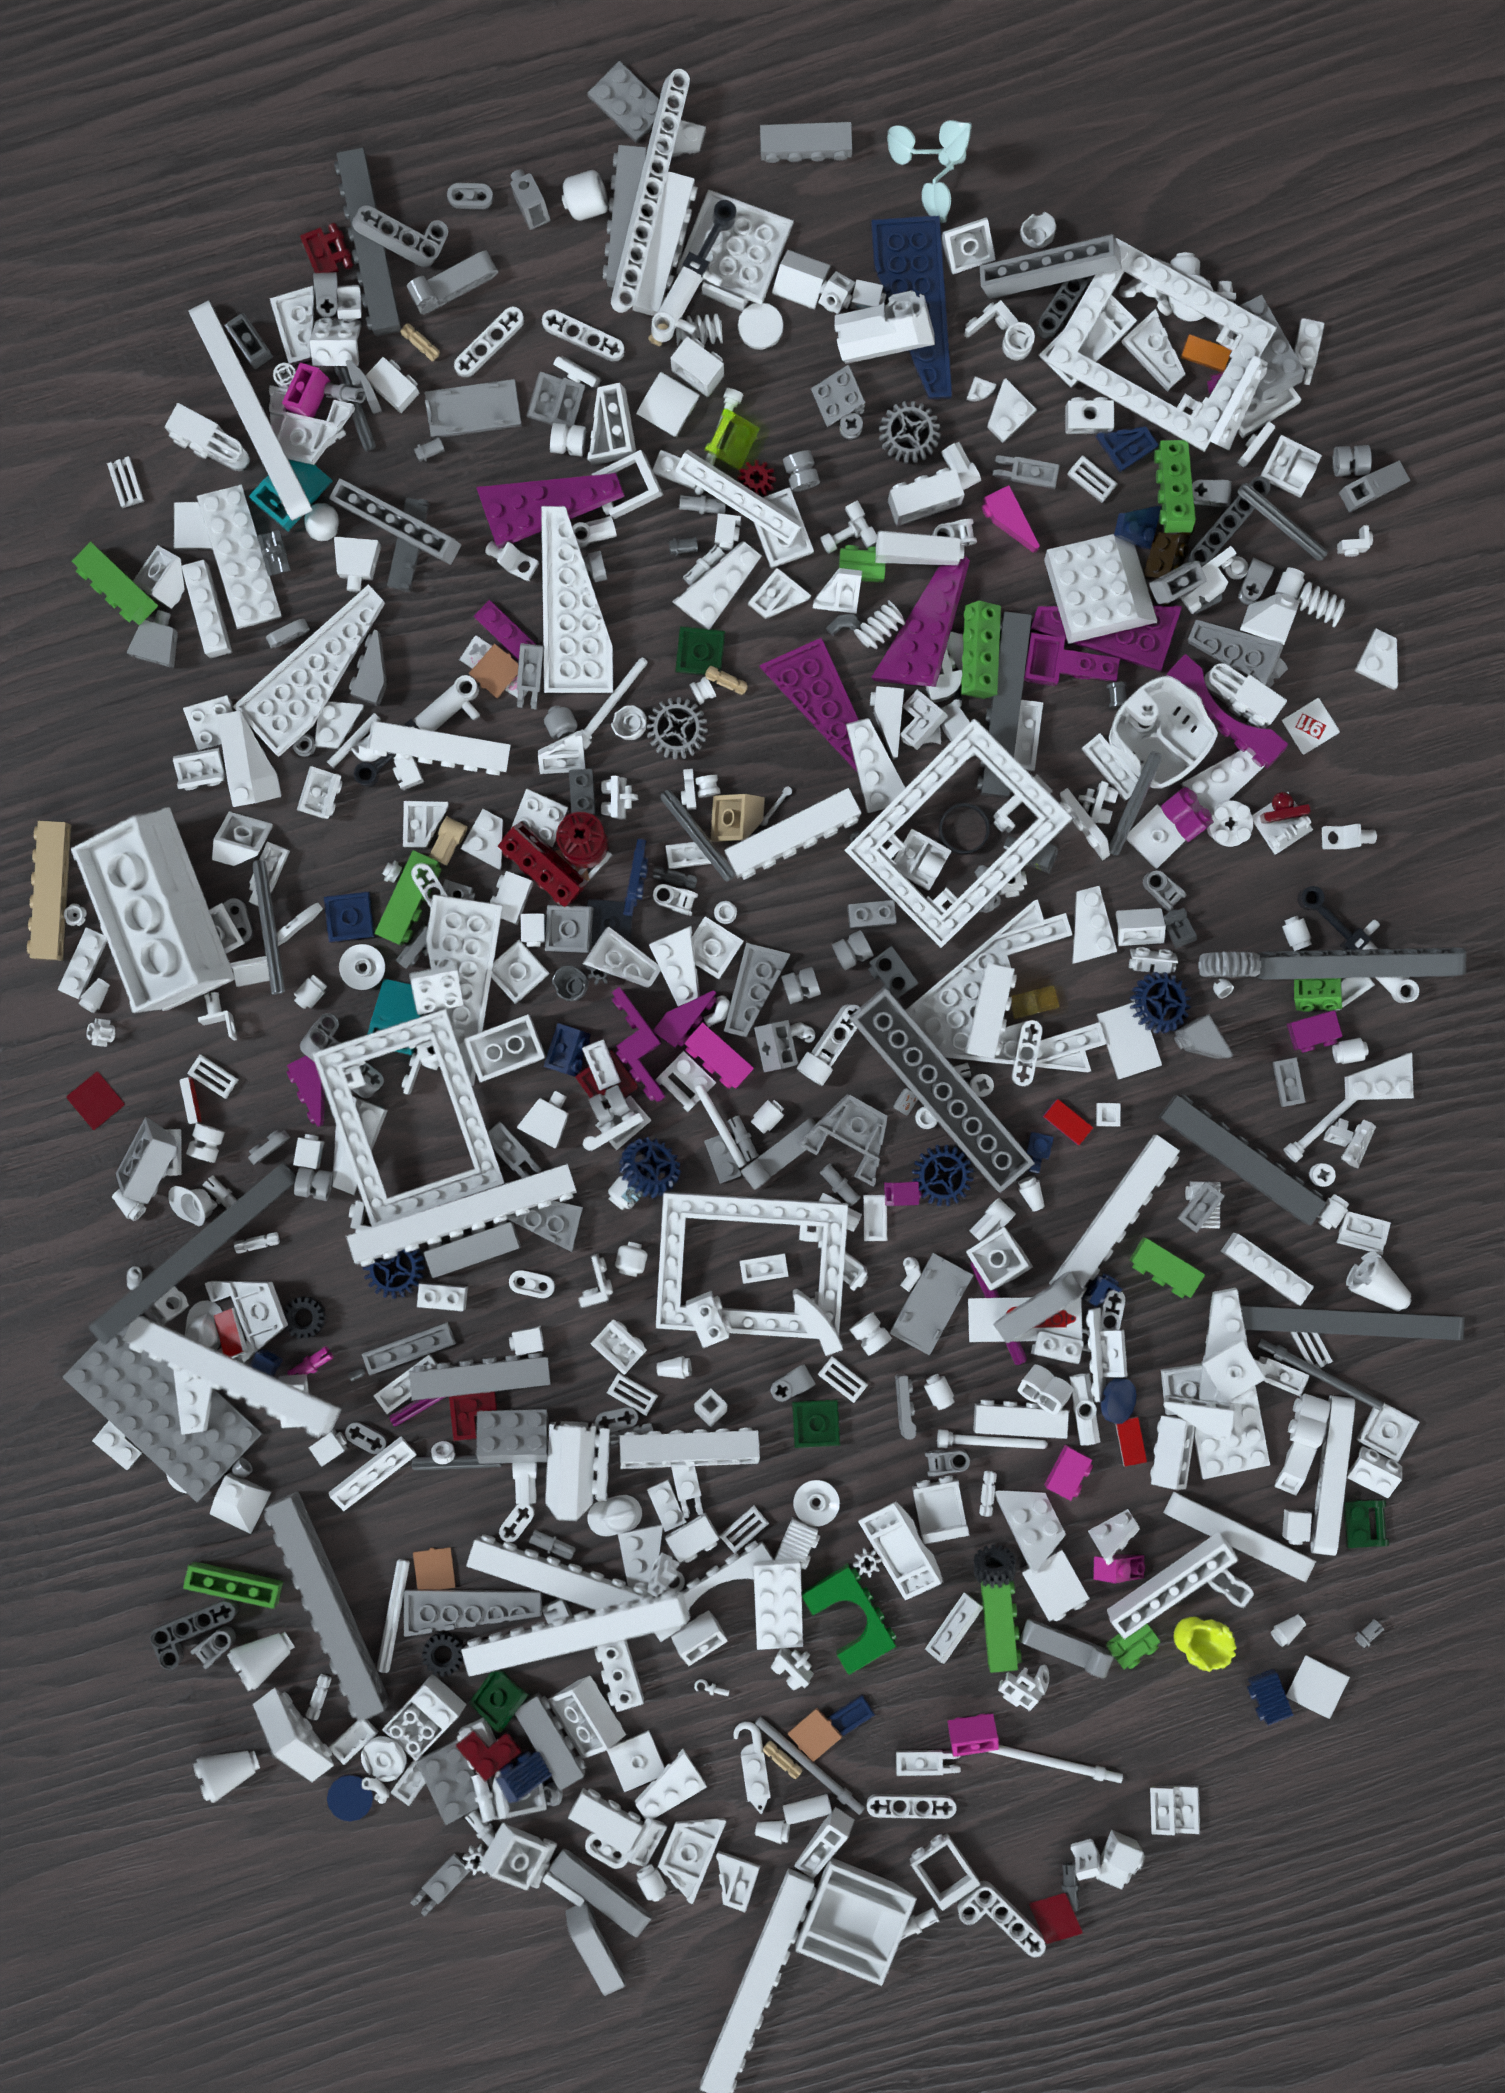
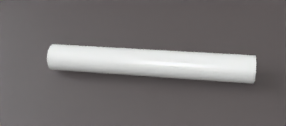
M373 713L327 763L334 768L351 751V748L371 730L372 721L379 722L381 719Z

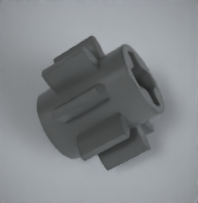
M590 966L586 967L592 973L587 978H596L595 985H598L600 980L608 984L606 978L608 976L614 977V975L604 972L603 977L600 975L595 976L594 973L597 969Z

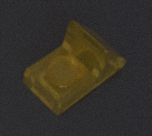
M1054 985L1011 996V1007L1015 1019L1059 1008Z

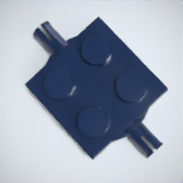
M637 839V845L633 854L634 859L623 912L627 916H633L634 906H637L638 899L642 900L644 880L642 878H646L648 872V858H645V845L647 841L643 839Z

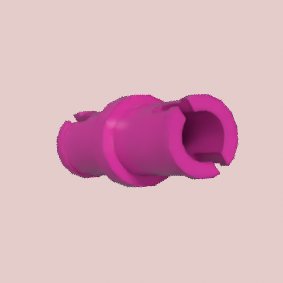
M324 1346L321 1350L310 1357L306 1356L303 1358V1362L288 1370V1376L298 1373L297 1375L314 1374L318 1371L317 1368L334 1358L332 1352L323 1357L330 1350L327 1346Z

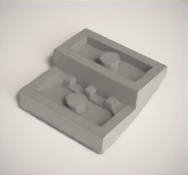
M346 360L345 362L354 388L364 389L363 392L366 394L373 414L381 412L380 404L366 376L351 360Z
M540 372L526 417L552 425L553 423L566 424L568 428H571L576 420L585 385L567 378L560 379Z

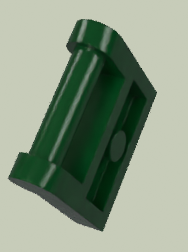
M1386 1499L1343 1502L1347 1548L1389 1546V1538H1386L1384 1513ZM1373 1507L1375 1508L1377 1538H1371L1369 1508Z

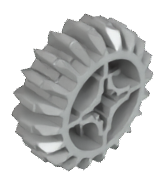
M906 401L902 402V409L895 404L893 407L894 412L888 410L886 412L888 418L883 417L881 422L884 425L879 427V431L884 433L879 436L880 441H886L882 448H890L888 451L889 456L896 453V461H899L901 456L905 457V464L908 463L910 457H912L913 463H917V456L925 460V452L931 455L933 453L931 447L938 446V442L934 439L940 438V433L936 432L940 429V424H933L937 420V416L929 417L932 410L929 408L924 412L923 403L919 405V408H916L915 401L911 402L910 407H907ZM907 416L916 417L920 421L912 422ZM899 420L902 430L895 437H892L891 427ZM927 427L928 438L921 445L918 434ZM906 428H907L909 431H913V430H914L913 436H911V434H909V433H908V434H905V433H906ZM909 443L913 449H907L898 444Z
M678 697L677 704L673 705L672 699L669 698V706L667 707L663 702H660L661 711L655 707L653 708V712L657 716H648V719L654 722V724L646 725L647 729L653 730L647 733V737H655L650 742L651 746L659 744L656 752L660 753L665 749L664 757L668 758L670 752H673L674 760L677 759V753H681L682 758L686 759L685 751L687 750L693 756L695 754L692 749L693 746L698 750L701 749V745L697 741H706V738L700 735V733H708L707 728L701 727L707 724V720H699L704 715V712L699 711L695 713L698 705L694 704L689 708L690 700L688 699L684 705H681V698ZM682 711L689 714L690 717L677 719L671 712ZM665 716L669 726L664 733L659 735L658 726L661 719ZM671 719L678 726L679 724L682 725L681 734L683 738L680 734H676V731L675 733L671 732L673 730ZM695 722L696 732L689 742L685 731L690 727V724ZM677 738L683 746H671L664 741Z
M1250 952L1205 953L1200 956L1198 962V969L1203 977H1253L1260 974L1261 968L1260 955Z

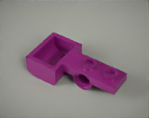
M1036 633L1030 634L1024 673L1025 681L1056 686L1059 681V674H1066L1078 679L1116 682L1120 658L1064 650L1065 638Z

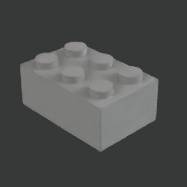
M547 1410L477 1411V1459L479 1464L548 1462L549 1417Z

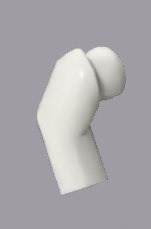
M907 1257L903 1261L907 1276L900 1285L909 1292L921 1276L919 1262L913 1257Z
M365 1778L362 1781L363 1789L377 1792L374 1798L379 1803H385L387 1798L390 1797V1791L380 1780Z

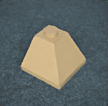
M748 794L713 796L711 841L746 840L763 821L765 797Z

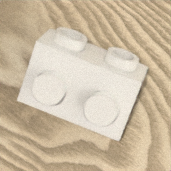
M219 748L173 757L178 777V789L193 790L198 788V785L204 784L215 786L224 779L225 771Z
M310 766L297 810L328 819L329 815L331 816L335 810L336 804L334 799L342 787L341 775Z
M614 1319L591 1343L596 1350L624 1375L647 1351L639 1338L630 1335L625 1325L619 1321L616 1322Z
M1362 1446L1359 1449V1457L1347 1473V1478L1389 1498L1402 1480V1466L1395 1460L1388 1459L1378 1454L1375 1450Z

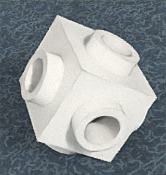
M835 272L821 286L819 293L822 296L818 303L823 305L828 311L838 314L843 307L847 309L853 297L850 294L856 282Z
M1020 870L1013 876L1015 882L1013 884L1007 882L998 891L999 895L1005 894L1006 898L1019 896V892L1024 890V885H1027L1025 871L1021 872Z

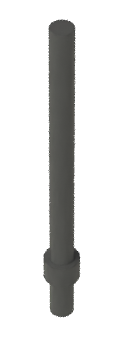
M1262 1338L1257 1343V1347L1271 1353L1275 1359L1279 1361L1284 1360L1379 1411L1382 1409L1384 1402L1287 1352L1286 1348L1280 1345L1275 1346Z

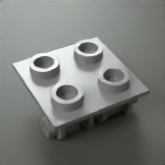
M850 365L845 366L811 388L827 427L852 411L858 415L864 412L865 400Z

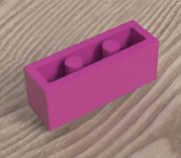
M704 1023L685 1042L688 1046L685 1050L693 1058L696 1059L699 1056L705 1062L702 1066L711 1074L716 1071L722 1077L719 1081L728 1089L732 1086L736 1089L754 1069Z

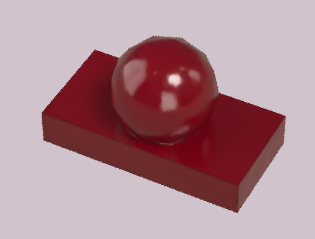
M1279 792L1272 799L1274 811L1261 814L1260 819L1261 823L1265 824L1306 816L1310 813L1309 804L1294 807L1293 797L1289 793Z

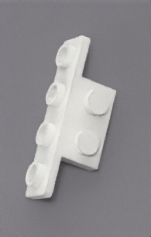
M1093 1308L1089 1310L1086 1317L1087 1326L1090 1327L1088 1347L1092 1353L1090 1371L1093 1373L1094 1380L1091 1390L1092 1395L1095 1396V1402H1101L1102 1400L1104 1401L1106 1396L1103 1395L1106 1388V1377L1127 1376L1124 1330H1102L1101 1309Z

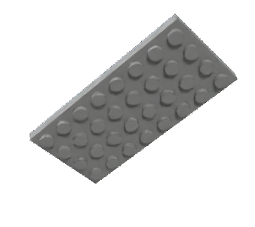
M129 1325L106 1345L97 1340L63 1378L196 1502H199L262 1433L213 1388L207 1431L181 1435L174 1369L168 1366L169 1362L163 1359L161 1362L148 1357L149 1353L144 1350L140 1353L130 1349V1344L123 1341Z

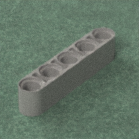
M563 1849L550 1865L549 1870L557 1878L631 1935L638 1937L652 1919L648 1911L569 1850Z

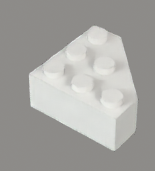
M273 1688L253 1704L269 1745L277 1758L313 1782L334 1766L330 1757L332 1752L314 1733L310 1722L298 1712L292 1704L290 1696L286 1692L281 1693L276 1688Z

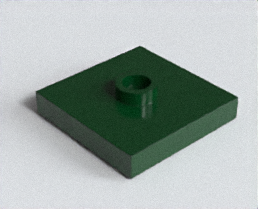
M680 626L675 673L705 676L710 666L717 668L720 672L722 669L725 631Z
M838 1399L792 1401L795 1448L840 1446Z
M502 1669L490 1672L469 1704L497 1732H502L528 1694Z

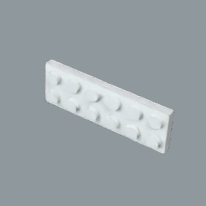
M242 485L197 496L236 628L240 629L281 618Z

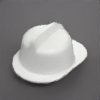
M174 1186L168 1194L169 1203L173 1211L182 1219L197 1226H202L205 1219L217 1207V1202L212 1200L203 1189L188 1190L180 1186Z
M200 1301L190 1309L187 1317L185 1336L217 1350L221 1342L214 1315L221 1313V1308L216 1303H211V1301Z
M628 1495L607 1498V1502L598 1501L590 1508L588 1524L592 1531L601 1536H612L628 1532L640 1523L642 1508L634 1497Z

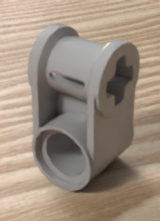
M336 272L313 273L317 312L324 318H330L335 315L338 306ZM325 301H329V305L334 307L330 309L329 313H325V309L320 307V305H324Z
M1201 479L1193 482L1194 505H1211L1214 507H1227L1231 505V481ZM1196 488L1202 493L1201 496H1198V492H1194Z
M1255 558L1252 559L1238 594L1242 603L1251 605L1258 600L1271 577L1274 566ZM1249 589L1253 590L1252 596L1248 595Z
M1161 871L1149 872L1143 878L1145 889L1169 912L1174 910L1173 906L1181 898L1187 896L1176 883L1172 882ZM1153 875L1160 879V884L1157 888L1150 884V878Z
M805 1364L775 1381L771 1386V1394L778 1401H786L815 1385V1382ZM778 1385L782 1387L787 1386L785 1396L782 1397L780 1394H775L778 1390Z
M961 1448L925 1452L929 1464L928 1476L962 1472L970 1464L968 1453ZM958 1454L966 1458L965 1463L960 1466L953 1463V1458ZM935 1458H937L938 1467H936Z
M223 1626L209 1638L204 1639L191 1653L197 1655L204 1664V1669H206L235 1642L236 1633L231 1627ZM219 1634L225 1635L228 1643H222L219 1640Z

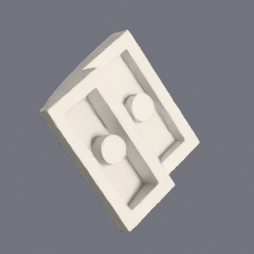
M660 372L636 414L676 437L687 416L691 414L700 395Z
M198 502L174 503V549L213 550Z
M1306 1655L1286 1697L1330 1719L1350 1677Z
M1199 1785L1150 1787L1152 1834L1200 1833Z

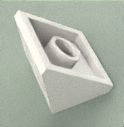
M987 217L943 232L941 244L952 274L995 260Z
M788 250L780 264L772 294L815 309L820 296V288L826 280L830 265Z

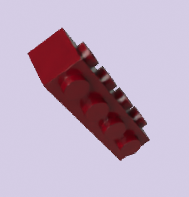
M522 821L513 826L498 844L504 856L512 859L523 873L531 876L538 887L546 890L553 900L563 907L572 903L589 883Z

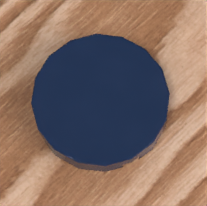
M1115 1378L1109 1382L1104 1390L1103 1395L1106 1396L1104 1401H1101V1410L1105 1420L1114 1424H1122L1133 1413L1136 1404V1390L1133 1383L1128 1379Z
M346 1774L333 1782L328 1790L327 1802L334 1816L340 1820L351 1822L361 1819L368 1813L373 1804V1790L363 1789L362 1781L365 1778L356 1774Z

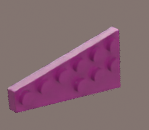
M616 473L476 487L493 538L499 549L505 547L507 542L514 543L541 532L542 507H566L569 518L572 519L625 497Z
M967 557L960 559L958 565L939 566L907 618L905 625L902 626L871 678L874 681L936 687L970 562Z
M1058 606L1037 607L1030 630L1048 636L1065 638V641L1068 642ZM1153 606L1157 623L1077 641L1072 644L1160 672L1182 606Z
M822 638L759 665L760 669L857 772L846 724L858 721V718Z

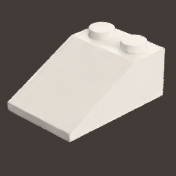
M530 1015L520 1017L464 1039L480 1082L546 1058Z

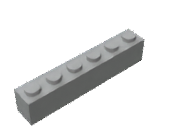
M619 145L618 153H614L613 167H617L616 175H612L611 189L615 190L614 198H610L609 212H613L612 220H608L607 234H611L610 243L605 245V257H609L608 265H604L603 279H607L608 287L614 288L647 154L646 147ZM636 230L638 237L640 236V231ZM631 252L632 258L634 260H637L638 255L634 252ZM625 273L626 279L629 282H633L632 276Z
M1109 235L981 265V287L988 298L992 299L1122 269L1120 247L1114 236Z
M340 478L329 497L330 500L449 565L452 564L461 547V544L453 538Z
M542 1352L529 1353L528 1358H519V1355L505 1356L506 1360L497 1361L496 1357L483 1358V1363H473V1360L459 1361L460 1365L451 1366L450 1362L436 1364L437 1368L427 1369V1365L414 1366V1370L409 1371L412 1400L550 1385L547 1355L542 1356Z

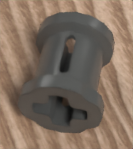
M1127 682L1107 684L1111 699L1109 708L1122 707L1127 701L1125 691Z

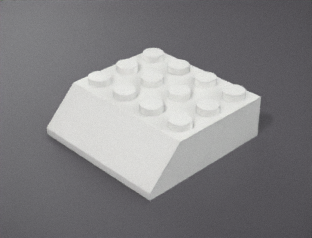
M1112 534L1047 550L1044 561L1068 644L1157 623L1134 544Z
M831 1857L826 1864L795 1942L796 1951L882 1986L915 1904L916 1897L894 1882Z

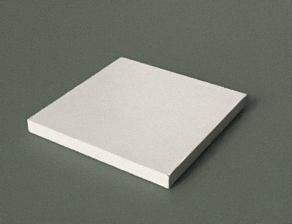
M708 190L677 268V274L682 270V264L689 251L698 255L714 226L713 212L716 203L721 200H729L734 203L737 211L734 226L727 231L721 230L705 259L710 262L709 271L721 277L723 281L720 286H716L705 279L703 282L762 305L793 226V221ZM727 213L719 214L723 218L730 217Z

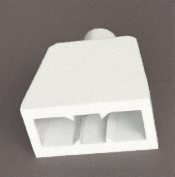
M334 537L337 574L340 578L348 579V591L360 592L361 580L373 579L381 544L378 540Z
M554 1091L549 1102L539 1098L517 1128L553 1148H557L569 1116L568 1112L561 1109L567 1097Z

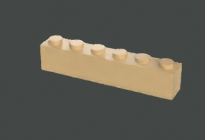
M38 821V826L34 828V839L37 840L36 849L33 850L32 854L35 872H32L31 875L34 893L30 896V908H33L32 917L29 918L28 922L31 940H28L27 953L30 954L32 959L63 961L64 911L67 900L71 824L66 822Z

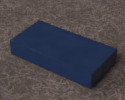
M861 1694L826 1718L832 1720L831 1724L844 1736L873 1717L875 1713L863 1694Z

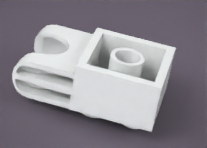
M177 403L165 425V428L170 433L169 437L174 439L173 442L183 448H186L188 445L201 458L206 459L208 456L235 471H242L248 466L250 461L249 455L236 439L226 435L218 424Z
M1223 663L1215 665L1204 677L1208 692L1226 703L1233 714L1237 716L1242 715L1247 718V723L1255 728L1265 729L1269 726L1287 702V700L1250 674L1245 678L1233 668Z

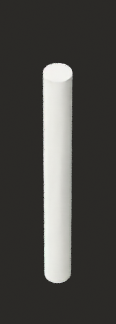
M703 1084L694 1088L735 1162L739 1168L747 1163Z

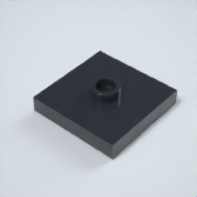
M588 899L587 907H593L591 945L595 946L604 930L608 927L630 943L633 916L623 914L625 902Z

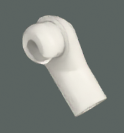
M725 996L717 997L714 1013L703 1017L708 1027L727 1018L730 1001Z
M801 1022L790 1026L792 1037L797 1036L808 1043L815 1039V1031L811 1027Z
M133 1266L127 1271V1286L130 1290H133L142 1282V1271L138 1266Z

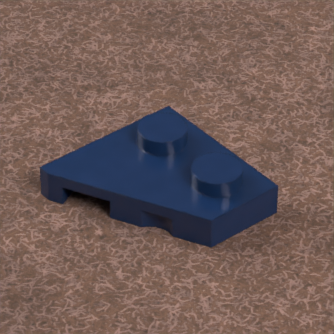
M1147 427L1135 428L1134 430H1117V432L1112 433L1101 432L1096 435V439L1120 473L1159 446Z
M1150 506L1149 508L1119 513L1114 536L1143 549H1151L1161 506Z

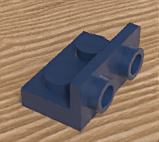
M557 1023L543 1067L574 1077L577 1076L583 1065L584 1051L582 1048L590 1044L591 1034Z
M1103 1273L1101 1277L1097 1275L1091 1280L1081 1298L1097 1306L1105 1301L1108 1295V1291H1106L1108 1287L1118 1293H1121L1122 1289L1117 1287L1118 1281Z

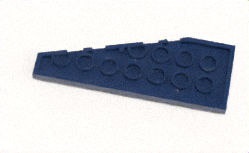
M940 216L871 220L874 269L881 285H883L888 302V298L892 295L908 291L915 292L917 297H920V294L925 296L934 331L935 345L908 351L929 400L951 398Z

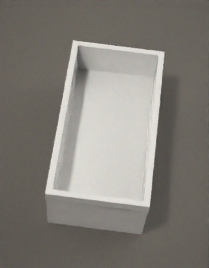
M170 807L158 812L134 816L71 849L75 860L78 862L100 920L103 935L106 936L123 980L133 1013L160 1009L167 1011L235 980Z

